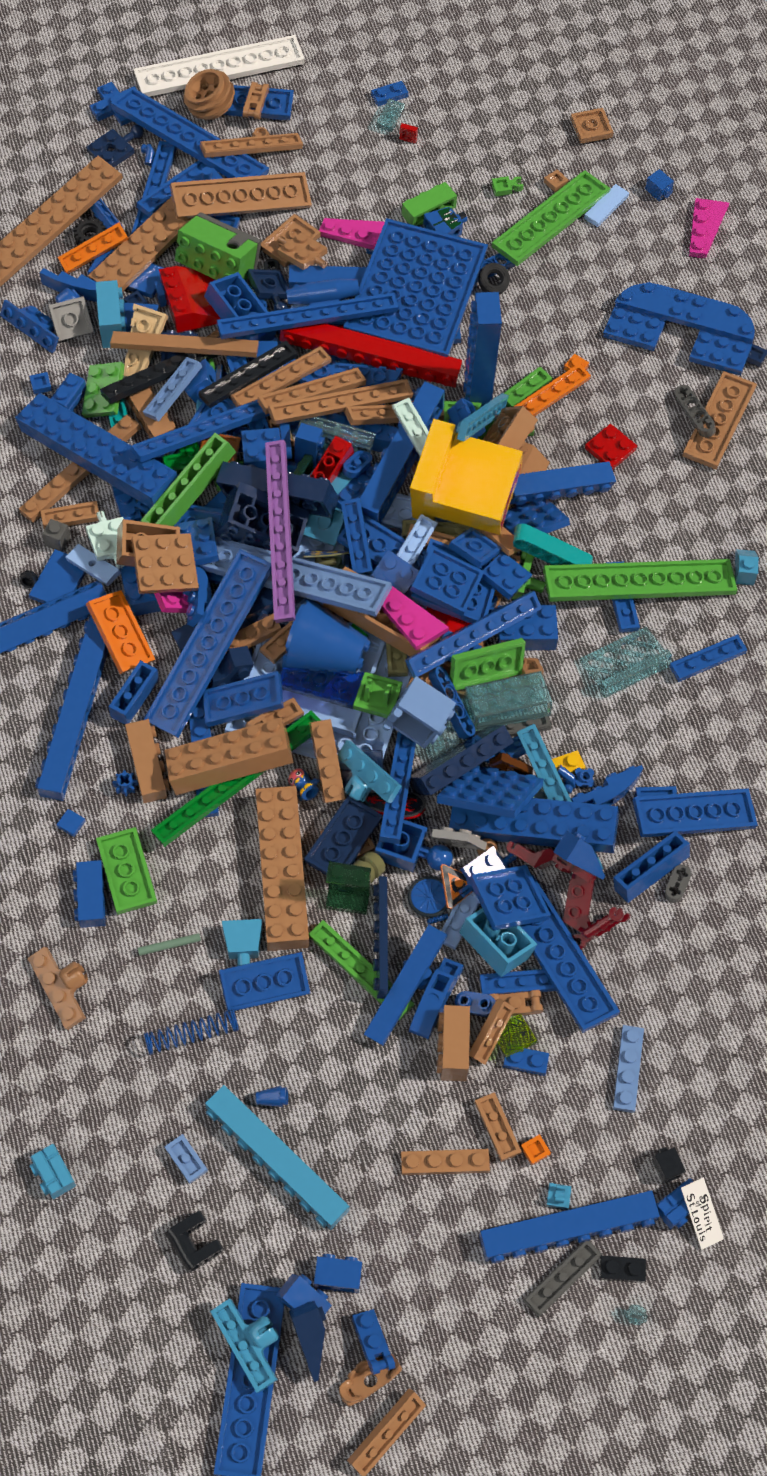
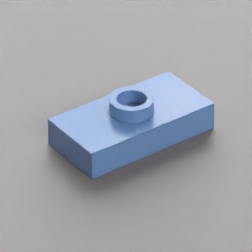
M183 1134L165 1146V1150L189 1184L208 1172V1169Z

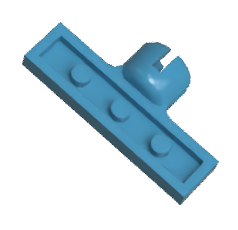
M345 741L338 753V759L352 771V777L345 786V793H349V796L354 800L363 802L373 789L386 802L392 803L402 786L352 741Z
M230 1298L211 1310L212 1316L256 1393H260L276 1382L278 1379L263 1354L264 1349L277 1341L279 1337L277 1330L273 1329V1327L270 1328L273 1326L271 1320L268 1317L262 1316L247 1325Z

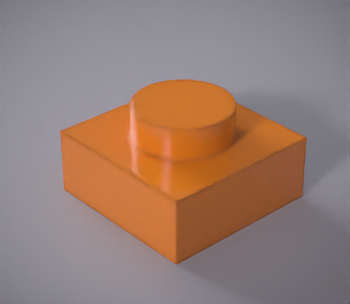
M574 354L564 365V370L568 371L579 363L586 370L589 367V362Z
M540 1134L520 1146L531 1166L551 1155Z

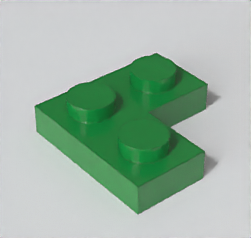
M198 442L179 448L180 453L162 456L163 464L175 470L177 474H180L199 452Z

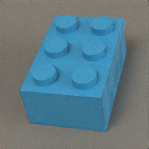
M117 280L96 282L98 320L103 348H111L110 341L113 331L126 332V328H124L126 327L124 299H120L123 298L122 287H118Z
M483 908L467 917L459 931L465 940L500 977L528 960L537 946V943L520 926L493 931Z

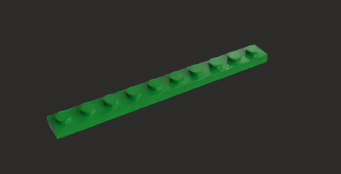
M312 710L286 729L291 752L311 738L309 723L321 721ZM265 771L209 786L151 829L152 834L166 847Z

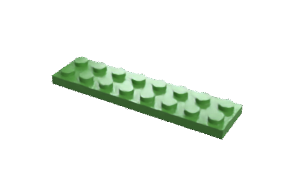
M584 170L495 239L491 247L518 266L591 209L602 197L610 192L611 188Z

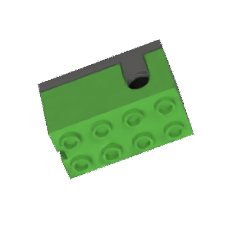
M200 212L178 230L177 243L180 246L176 248L175 261L215 280L237 272L246 280L248 278L246 275L248 269H257L262 240Z

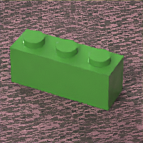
M446 182L436 185L432 189L422 192L418 196L402 203V216L409 224L420 226L423 224L424 214L446 207L455 208L457 195Z

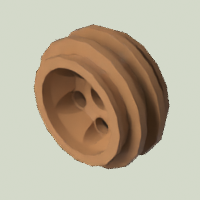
M206 69L191 77L186 84L183 97L185 105L194 117L212 120L228 111L233 103L235 90L234 85L224 72Z

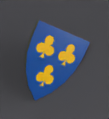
M311 550L306 551L303 558L315 557V563L336 566V558L323 557L350 553L349 551Z

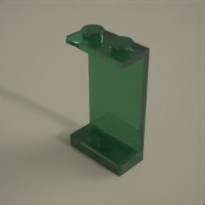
M329 861L325 881L328 883L326 909L366 915L370 897L371 868Z

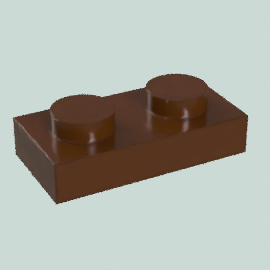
M499 753L489 759V766L506 772L515 771L522 775L533 774L532 766L526 764L525 761L510 757L507 753Z

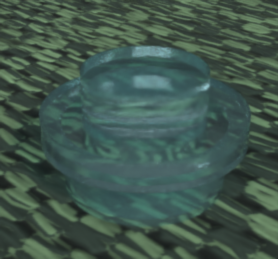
M630 1305L629 1309L625 1312V1317L634 1325L646 1323L648 1319L647 1310L640 1305Z

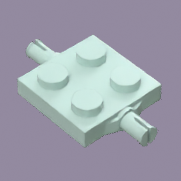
M99 511L96 513L99 522L86 526V532L97 561L114 559L116 564L117 529L123 517L107 520L104 511H101V514ZM116 564V567H117L118 569H120V566H121V568L124 567V565H117V564Z

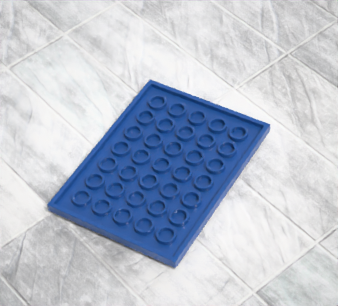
M386 218L359 286L360 294L356 295L355 298L394 293L399 306L398 312L347 319L343 328L448 357L485 258L488 244Z

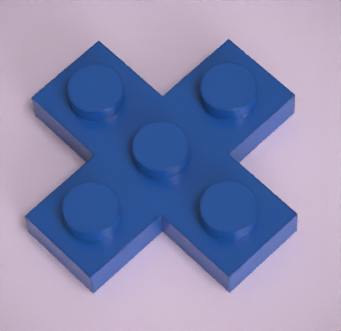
M112 82L98 87L97 93L102 100L90 105V110L95 118L100 121L114 115L121 126L132 122L110 108L111 102L127 90L119 92Z

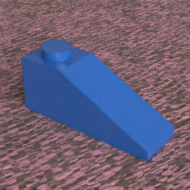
M566 830L553 852L567 862L603 880L605 874L593 847L585 841L586 837L577 831L572 834Z

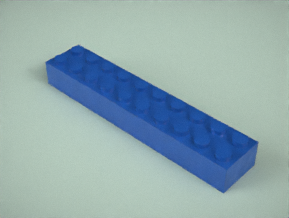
M41 393L15 417L21 432L150 508L178 477L175 470L154 458L140 463L131 452L130 444Z

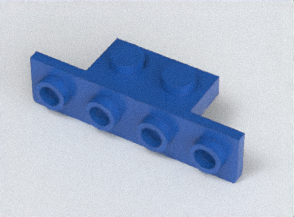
M4 300L0 316L49 352H55L59 337L52 333V331H55L51 318L41 313L32 305L19 309L8 300Z

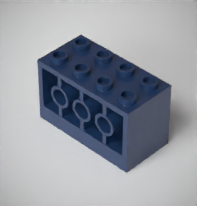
M240 481L227 495L215 535L224 541H235L271 551L268 493ZM289 503L293 557L299 551L310 511Z

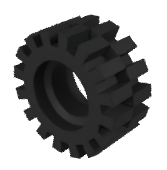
M90 217V220H87V218H84V221L79 220V224L76 223L73 228L76 245L78 246L105 231L103 222H99L97 218L94 221L93 217ZM88 232L96 233L91 237L84 236Z

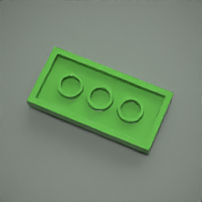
M523 638L452 655L450 679L456 691L522 674L526 642Z
M136 827L96 838L117 915L157 904Z

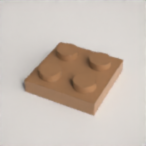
M603 108L571 114L570 119L581 144L613 138L614 132Z

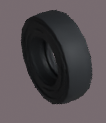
M490 263L481 269L478 275V283L484 292H499V294H502L508 288L510 275L503 265ZM489 274H497L500 277V283L498 285L490 284L488 281Z

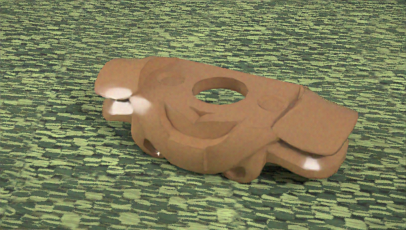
M393 1354L391 1355L395 1362V1369L380 1370L379 1374L374 1375L377 1377V1383L373 1387H367L364 1384L365 1378L372 1375L367 1360L359 1362L354 1370L347 1375L348 1379L339 1388L341 1399L347 1406L363 1401L392 1381L401 1372V1365ZM382 1356L375 1358L377 1361L383 1360Z

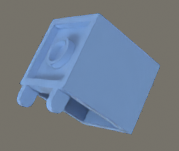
M416 676L399 697L385 720L383 729L388 731L392 727L425 749L429 743L433 745L438 736H441L444 732L445 724L447 721H450L455 713L452 709L456 702Z

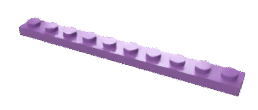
M284 440L265 443L274 621L276 623L295 620L286 442Z

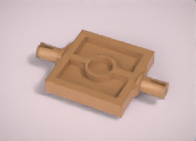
M299 233L289 240L282 235L278 237V243L282 244L277 249V255L303 270L314 264L326 268L327 261L321 259L327 254L326 246L303 233Z

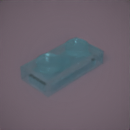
M389 99L377 121L376 127L393 132L405 108V104Z

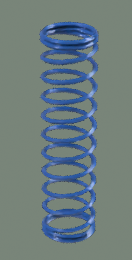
M234 1009L229 1010L230 1015L226 1010L224 1011L225 1026L220 1014L216 1013L217 1029L212 1017L208 1015L209 1032L201 1017L199 1018L200 1033L195 1021L191 1020L192 1036L187 1024L183 1022L184 1040L176 1024L174 1025L175 1040L169 1027H166L167 1044L161 1030L158 1029L159 1047L153 1033L150 1031L148 1035V1032H144L149 1055H153L152 1038L158 1052H161L160 1035L166 1049H170L168 1032L176 1048L178 1047L177 1031L183 1045L186 1046L185 1027L191 1042L194 1043L193 1024L199 1039L202 1041L201 1021L210 1039V1020L217 1036L220 1035L218 1017L225 1033L228 1034L226 1014L233 1031H238L239 1028Z

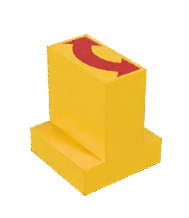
M433 419L410 486L412 518L418 519L423 514L433 521L437 517L500 535L522 468L523 451L473 437L468 438L466 441L458 440L455 424Z

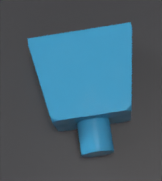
M262 919L222 921L229 959H237V966L250 963V958H258L263 931Z

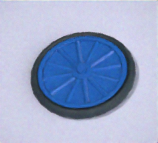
M432 876L422 877L416 880L409 888V905L420 916L436 917L448 909L441 879Z

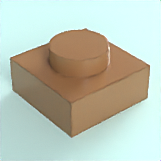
M555 170L544 177V183L555 193L569 181L559 170Z

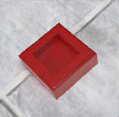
M401 123L399 139L416 143L418 127Z

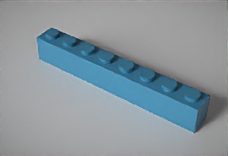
M225 1085L205 1103L206 1114L213 1121L218 1120L222 1124V1130L228 1136L233 1135L238 1140L236 1143L242 1150L246 1152L248 1149L253 1154L252 1159L260 1167L264 1165L269 1170L267 1173L274 1181L280 1180L285 1185L283 1189L291 1197L295 1195L301 1201L299 1204L306 1212L309 1213L311 1211L317 1216L315 1220L321 1227L325 1228L327 1226L332 1230L349 1212L350 1206Z

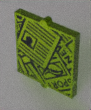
M521 1014L509 1019L497 1042L505 1057L519 1051L523 1052L525 1048L538 1043Z

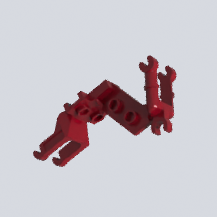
M512 841L507 844V851L516 855L534 868L544 870L556 862L555 867L569 874L573 872L569 882L563 922L580 932V934H575L572 937L574 940L577 938L581 939V945L579 946L581 950L586 947L587 943L605 932L611 931V928L620 922L629 921L630 913L625 914L623 909L619 908L617 910L616 907H612L609 910V914L600 920L597 919L593 924L589 918L594 881L597 876L567 862L554 853L552 849L535 852L528 847L521 846L519 843L514 846V849L512 848L514 845Z

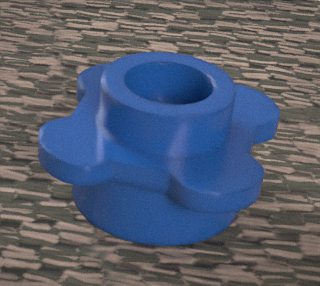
M577 768L575 770L576 786H588L590 788L594 786L593 769L583 770Z

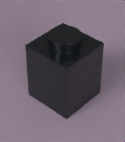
M664 1147L655 1152L656 1155L653 1157L652 1162L662 1184L683 1177L686 1170L675 1147L669 1150L667 1147Z

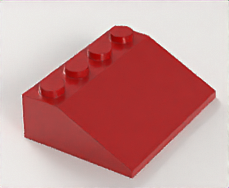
M172 266L159 269L160 281L164 287L166 301L177 333L217 324V320L221 318L204 297L209 283L215 281V279L187 267Z

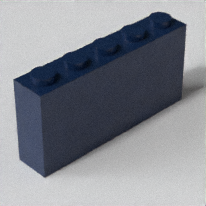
M505 725L488 726L412 774L410 784L417 794L431 796L511 745L514 741Z

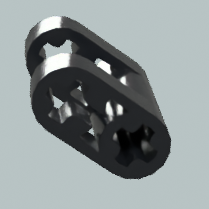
M202 1211L195 1212L165 1232V1236L187 1273L198 1269L224 1251L219 1239L210 1242L199 1250L189 1234L207 1222Z

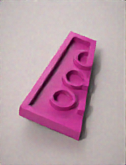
M695 198L689 248L690 257L706 259L730 202Z

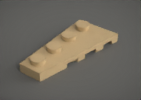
M134 304V313L130 325L131 332L161 334L168 319L167 314ZM128 349L123 376L128 377L148 368L154 351Z

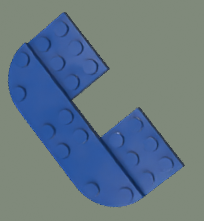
M651 282L633 285L625 289L617 297L614 309L603 332V337L655 351L666 321L700 330L689 356L690 362L741 376L752 348L755 330L751 318L738 306Z

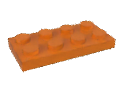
M122 590L86 603L120 674L135 669L140 660L147 664L155 660Z

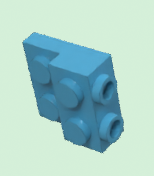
M336 507L333 518L309 514L303 536L336 547L337 537L345 526L342 510Z

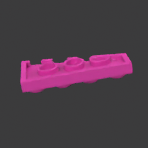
M324 218L319 231L321 232V237L374 250L385 222Z
M392 586L381 609L416 651L449 631L447 625Z

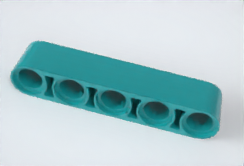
M517 524L515 526L513 546L552 565L593 563V556L530 525Z

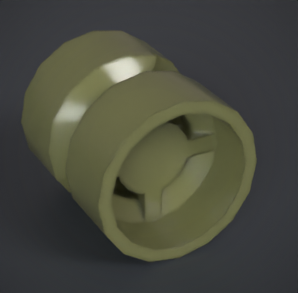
M368 851L347 869L348 879L355 887L365 889L374 882V879L385 872V863L377 853Z

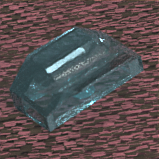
M451 723L445 724L444 732L441 736H438L433 745L431 743L428 744L431 762L459 744V737Z

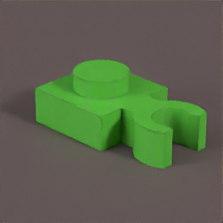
M506 176L493 178L491 181L495 197L512 194V190L522 191L524 186L519 184L521 183V177L519 176L514 177L513 180Z

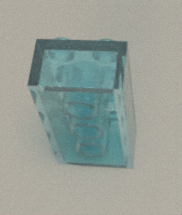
M541 671L465 687L464 702L475 727V732L492 725H510L551 716L552 699Z

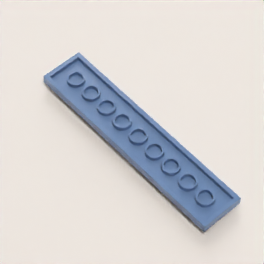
M216 537L219 561L199 566L207 572L225 576L239 549L270 563L271 551L235 541H224L220 537ZM292 557L294 595L376 617L392 589V584L388 581ZM272 572L263 587L272 589Z

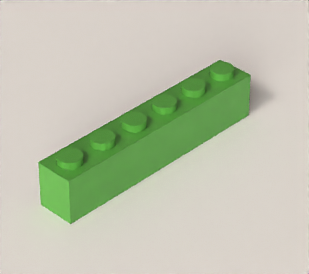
M214 433L141 521L174 526L217 476L223 461L228 462L236 453L234 448L225 439Z

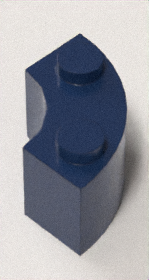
M248 646L229 648L208 684L209 689L244 680V678L250 675L254 663Z

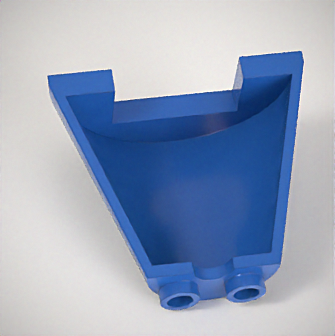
M306 598L304 601L306 605L301 604L285 646L287 647V655H283L282 671L356 675L357 670H361L363 667L364 658L361 657L363 652H368L371 641L316 601Z

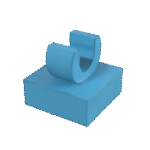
M549 1183L546 1207L568 1210L572 1186Z

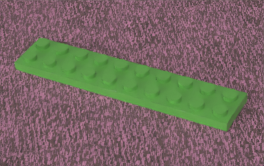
M730 559L544 565L543 568L549 602L736 595L738 591Z

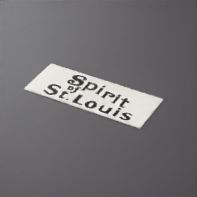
M704 1177L682 1187L681 1190L701 1250L723 1240L724 1237Z

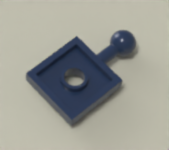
M134 125L130 133L124 137H121L114 129H111L86 146V150L93 158L99 156L112 167H115L135 153L134 148L128 142L134 138H141L144 135V129L140 125ZM109 148L114 149L113 151H106Z
M248 269L246 275L256 296L261 299H273L275 304L274 311L288 309L287 304L281 301V299H287L286 290L289 289L281 271Z

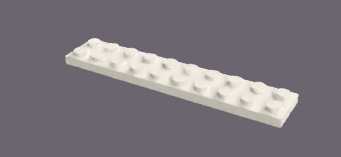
M292 35L135 68L134 75L140 92L151 97L184 90L191 77L206 69L222 71L231 80L304 64V56L296 36Z

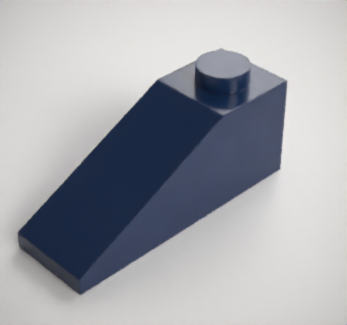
M315 1301L290 1310L289 1314L313 1381L316 1382L319 1380L325 1335L323 1321L327 1319L322 1306L318 1308Z

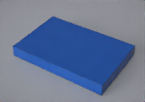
M55 549L40 574L39 580L36 581L29 598L44 604L72 592L79 587L86 572L68 562L66 559L68 554Z

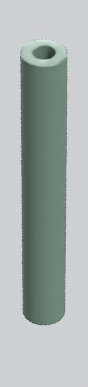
M192 934L138 947L139 956L201 941L200 934Z

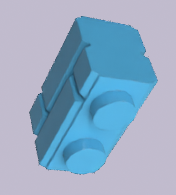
M54 1144L49 1145L30 1157L33 1163L29 1166L35 1177L40 1175L43 1182L39 1185L45 1196L50 1194L52 1199H55L76 1187Z

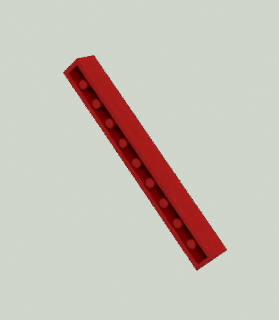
M325 323L280 330V342L287 341L289 344L311 350L321 346L329 355L371 365L379 368V366L390 370L403 368L402 374L424 379L428 382L443 384L444 386L455 388L461 369V359L450 356L445 357L420 348Z

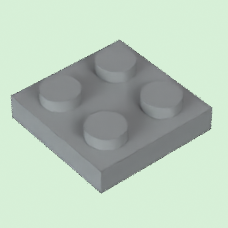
M84 296L48 305L56 335L59 337L58 341L94 332Z
M441 827V830L433 829L431 837L448 846L486 851L487 842L481 840V836L471 834L472 831L460 829L459 832H454V829L448 827Z

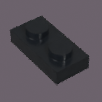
M601 1255L600 1280L645 1283L646 1259Z

